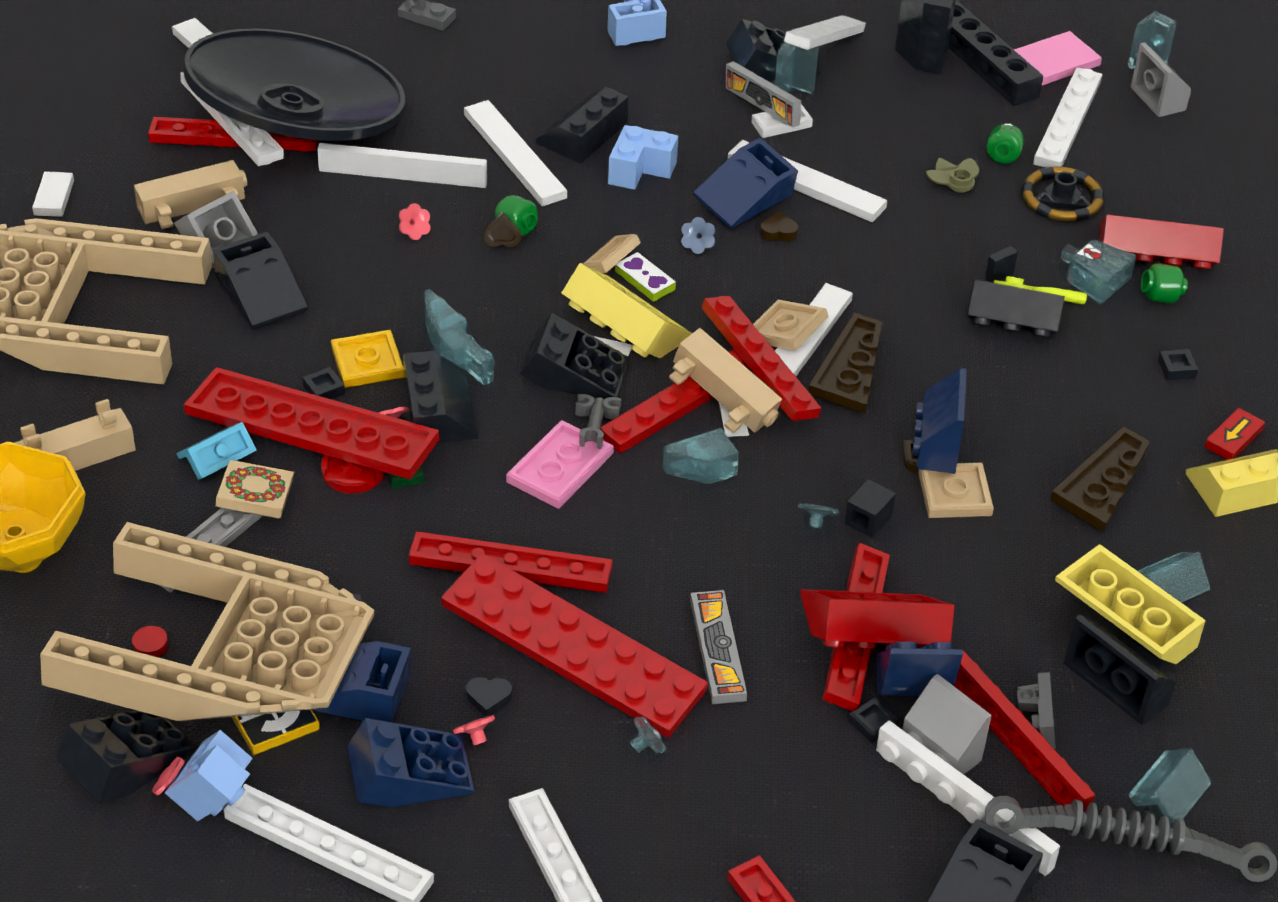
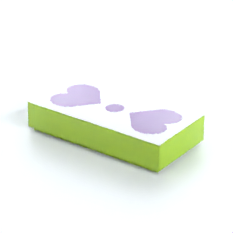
M638 252L615 265V272L653 302L676 290V281Z

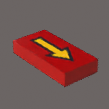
M1238 408L1206 439L1204 447L1227 460L1234 459L1263 431L1265 421Z

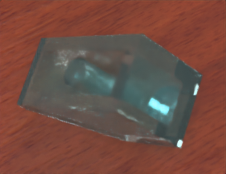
M719 428L664 446L663 470L667 474L711 484L737 475L739 452L724 431Z

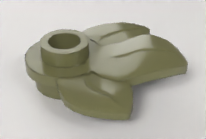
M939 158L935 170L926 171V175L937 184L946 185L955 192L964 193L973 189L975 184L974 178L979 174V167L972 158L962 161L958 166L943 158Z

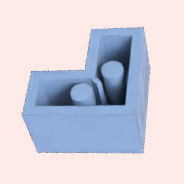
M624 0L623 3L608 5V33L616 46L665 38L667 11L660 0Z
M624 125L609 156L608 184L635 190L643 173L670 179L677 163L678 135L668 134L664 131L658 132L643 129L638 126Z
M219 730L202 742L166 790L165 794L196 821L209 814L216 816L226 804L232 806L245 792V788L242 785L250 775L245 768L252 760V757Z

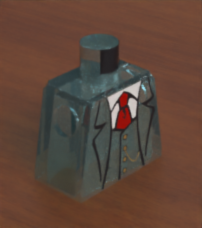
M1091 240L1081 250L1070 244L1066 245L1060 259L1070 264L1067 274L1068 282L1082 292L1087 293L1089 297L1102 305L1132 278L1137 256L1098 240Z

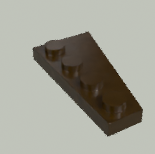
M854 312L811 381L808 392L812 396L866 413L882 321Z
M1123 426L1052 491L1050 500L1104 532L1148 451L1150 441Z

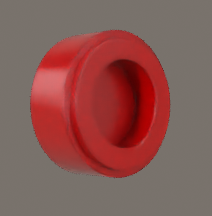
M143 627L136 631L132 637L135 652L159 658L168 650L167 634L160 627Z

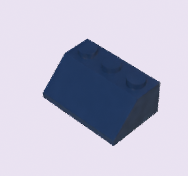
M960 368L925 390L923 403L917 402L912 456H918L917 469L956 473L964 424L967 369Z

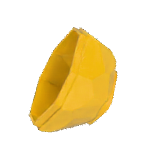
M12 442L0 444V570L25 573L36 569L42 560L61 549L77 524L84 507L85 491L71 462L68 461L66 456Z

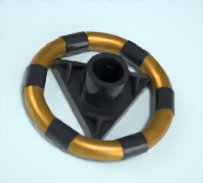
M1067 167L1038 169L1030 174L1022 185V196L1027 205L1036 213L1048 219L1058 221L1088 219L1096 214L1104 203V193L1098 182L1088 174L1077 169ZM1055 177L1054 181L1035 198L1033 195L1034 184L1039 180ZM1077 182L1091 190V204L1076 188ZM1054 208L1071 209L1073 211H1061Z

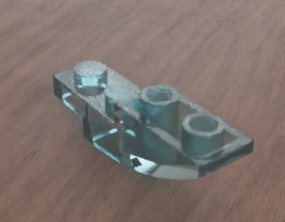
M426 290V327L436 352L462 369H466L483 385L494 381V358L488 350H484L478 345L471 335L466 334L467 322L464 316L452 309L442 297L437 296L432 290Z

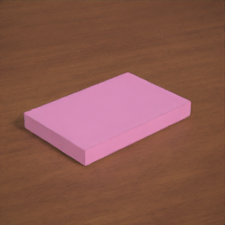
M1071 31L1014 49L1043 75L1042 85L1073 75L1077 67L1091 69L1100 66L1102 60L1101 56Z
M561 420L506 474V482L559 509L613 454L614 446L603 441V447L598 449L596 442L588 441L585 442L584 447H580L579 433L581 429Z

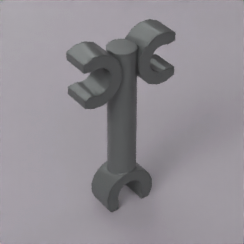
M578 394L575 415L581 417L590 416L588 427L582 429L579 433L580 447H584L585 442L588 441L596 442L598 449L603 447L604 433L600 430L602 417L604 416L611 420L619 417L621 398L594 399V397L587 394Z

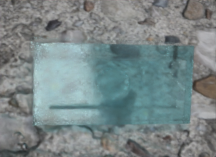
M1154 11L1138 22L1128 67L1135 68L1140 43L1144 42L1168 63L1177 21Z
M784 43L778 50L775 86L787 93L792 88L811 94L815 89L819 48L815 47L806 50Z
M1181 552L1138 570L1139 573L1179 602L1186 601L1210 590V584L1199 552Z
M1192 748L1169 750L1162 753L1128 795L1135 806L1157 804L1163 815L1169 818V825L1172 826L1176 818L1183 819L1211 785V780Z

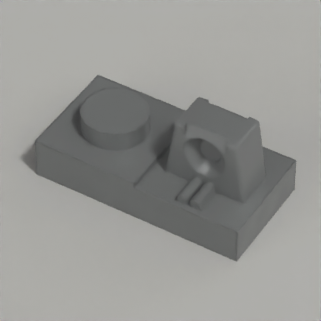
M405 0L398 8V17L444 31L456 18V9L426 0Z
M1050 672L1038 673V684L1017 688L1018 707L1020 711L1039 712V714L1032 715V726L1043 735L1053 749H1056Z

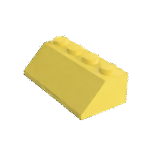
M579 263L561 292L570 299L568 304L581 313H584L585 310L591 314L589 319L603 328L606 325L612 328L610 332L612 336L624 343L629 340L633 343L631 349L645 358L649 354L658 358L665 356L679 347V344L692 334L610 276L582 263Z
M1278 449L1186 469L1185 474L1215 517L1278 503Z
M1100 544L1059 573L1055 578L1057 583L1162 660L1177 664L1198 648L1206 620Z

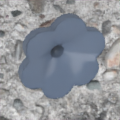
M701 217L694 218L691 223H685L682 226V233L684 235L681 239L682 245L685 248H691L696 254L703 253L706 248H712L715 244L713 236L716 230L715 226L711 223H706Z

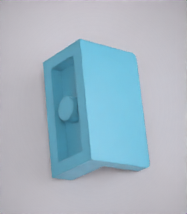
M240 422L176 454L179 459L187 457L199 480L227 466L230 460L237 461L257 450L243 422Z

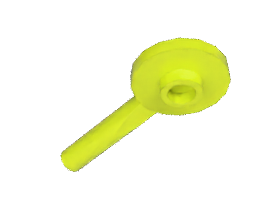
M1006 276L1005 282L994 280V283L1065 296L1064 301L1085 304L1087 299V293L1054 287L1023 285L1024 279Z

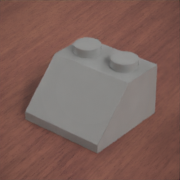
M1145 42L1140 43L1131 88L1158 117L1186 111L1191 88Z
M234 191L197 209L174 223L180 235L209 238L212 268H214L212 249L258 235Z
M936 674L905 717L903 731L964 775L982 761L992 715L939 674Z

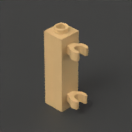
M234 160L135 184L134 190L137 209L145 224L159 221L161 228L165 229L174 226L171 220L172 217L194 212L232 191L236 193L239 200L245 199L244 187L248 184L244 170H239Z
M699 328L679 344L673 360L675 372L669 378L677 385H680L690 376L730 411L728 414L730 419L724 424L728 430L735 433L745 424L755 433L764 425L769 427L775 422L780 414L777 410L782 398L706 332Z
M108 399L95 403L97 416L36 435L34 424L20 427L23 440L15 442L19 445L66 456L75 471L136 450L132 426L121 408L111 410Z

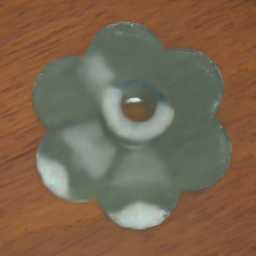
M809 503L798 504L799 509L805 510L811 515L809 524L811 527L822 528L825 516L839 514V510L832 507Z
M636 717L634 723L638 728L639 735L631 740L633 748L640 752L649 745L656 753L665 752L666 746L661 741L662 738L658 731L650 725L646 718Z

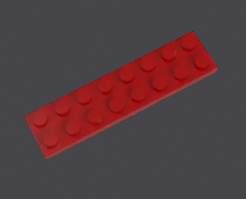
M218 367L210 373L184 404L185 414L228 427L243 422L249 433L410 480L440 440L439 430Z
M483 553L477 557L441 597V606L667 738H670L707 691V681Z

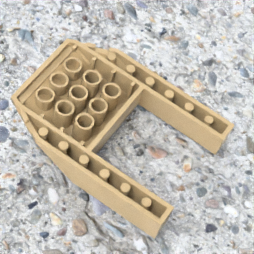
M38 218L24 220L25 225L7 228L6 224H0L1 351L41 370L164 385L172 366L169 336L64 323L89 271L205 285L212 268L209 238Z
M126 522L113 542L114 574L227 603L226 607L192 666L55 631L40 654L41 680L43 686L175 721L263 715L327 708L374 616V609L364 602L356 600L353 594L346 589L338 590L329 583V577L320 571Z

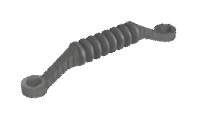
M998 796L990 800L985 807L986 823L1007 835L1024 828H1048L1055 826L1056 828L1067 829L1068 835L1075 837L1079 833L1080 828L1083 827L1085 839H1091L1095 829H1097L1098 840L1101 842H1105L1109 833L1112 832V841L1117 845L1121 843L1123 836L1126 835L1128 847H1134L1138 837H1140L1141 848L1144 850L1149 849L1154 840L1157 852H1163L1167 842L1169 843V851L1172 855H1179L1181 851H1191L1198 854L1200 852L1204 856H1210L1212 859L1220 860L1225 864H1230L1240 869L1243 876L1253 882L1268 880L1277 870L1276 857L1268 845L1261 842H1252L1239 849L1186 827L1185 821L1180 818H1176L1170 828L1167 816H1161L1157 825H1155L1153 813H1147L1143 823H1141L1140 812L1137 810H1133L1129 819L1126 820L1124 808H1118L1115 816L1112 817L1111 807L1104 805L1100 815H1098L1096 803H1089L1086 812H1083V803L1077 799L1073 800L1072 804L1063 806L1056 805L1055 807L1047 806V808L1046 806L1039 807V809L1038 807L1022 809L1014 798ZM1001 809H1009L1014 812L1013 817L1007 822H998L994 819L996 812ZM1253 857H1266V862L1262 867L1257 869L1248 867V863Z

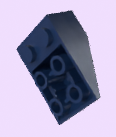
M758 138L739 148L693 192V196L732 229L791 196L798 170L764 140Z
M380 641L359 644L329 707L309 710L362 721L365 718L393 723L409 679L411 648Z
M895 642L891 646H886L885 651L877 653V696H920L936 674H939L954 686L963 656V649H953V643L933 642L926 646H921L920 649H917V642Z
M365 718L347 745L357 801L360 803L396 807L469 795L475 791L463 738L460 734Z

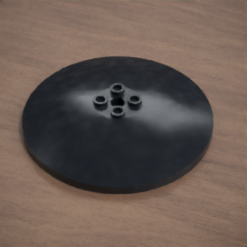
M257 28L226 30L199 39L189 47L185 56L184 78L190 89L201 100L215 110L239 122L285 136L325 141L355 140L375 136L389 130L398 123L405 105V94L401 84L382 65L351 48L307 34Z

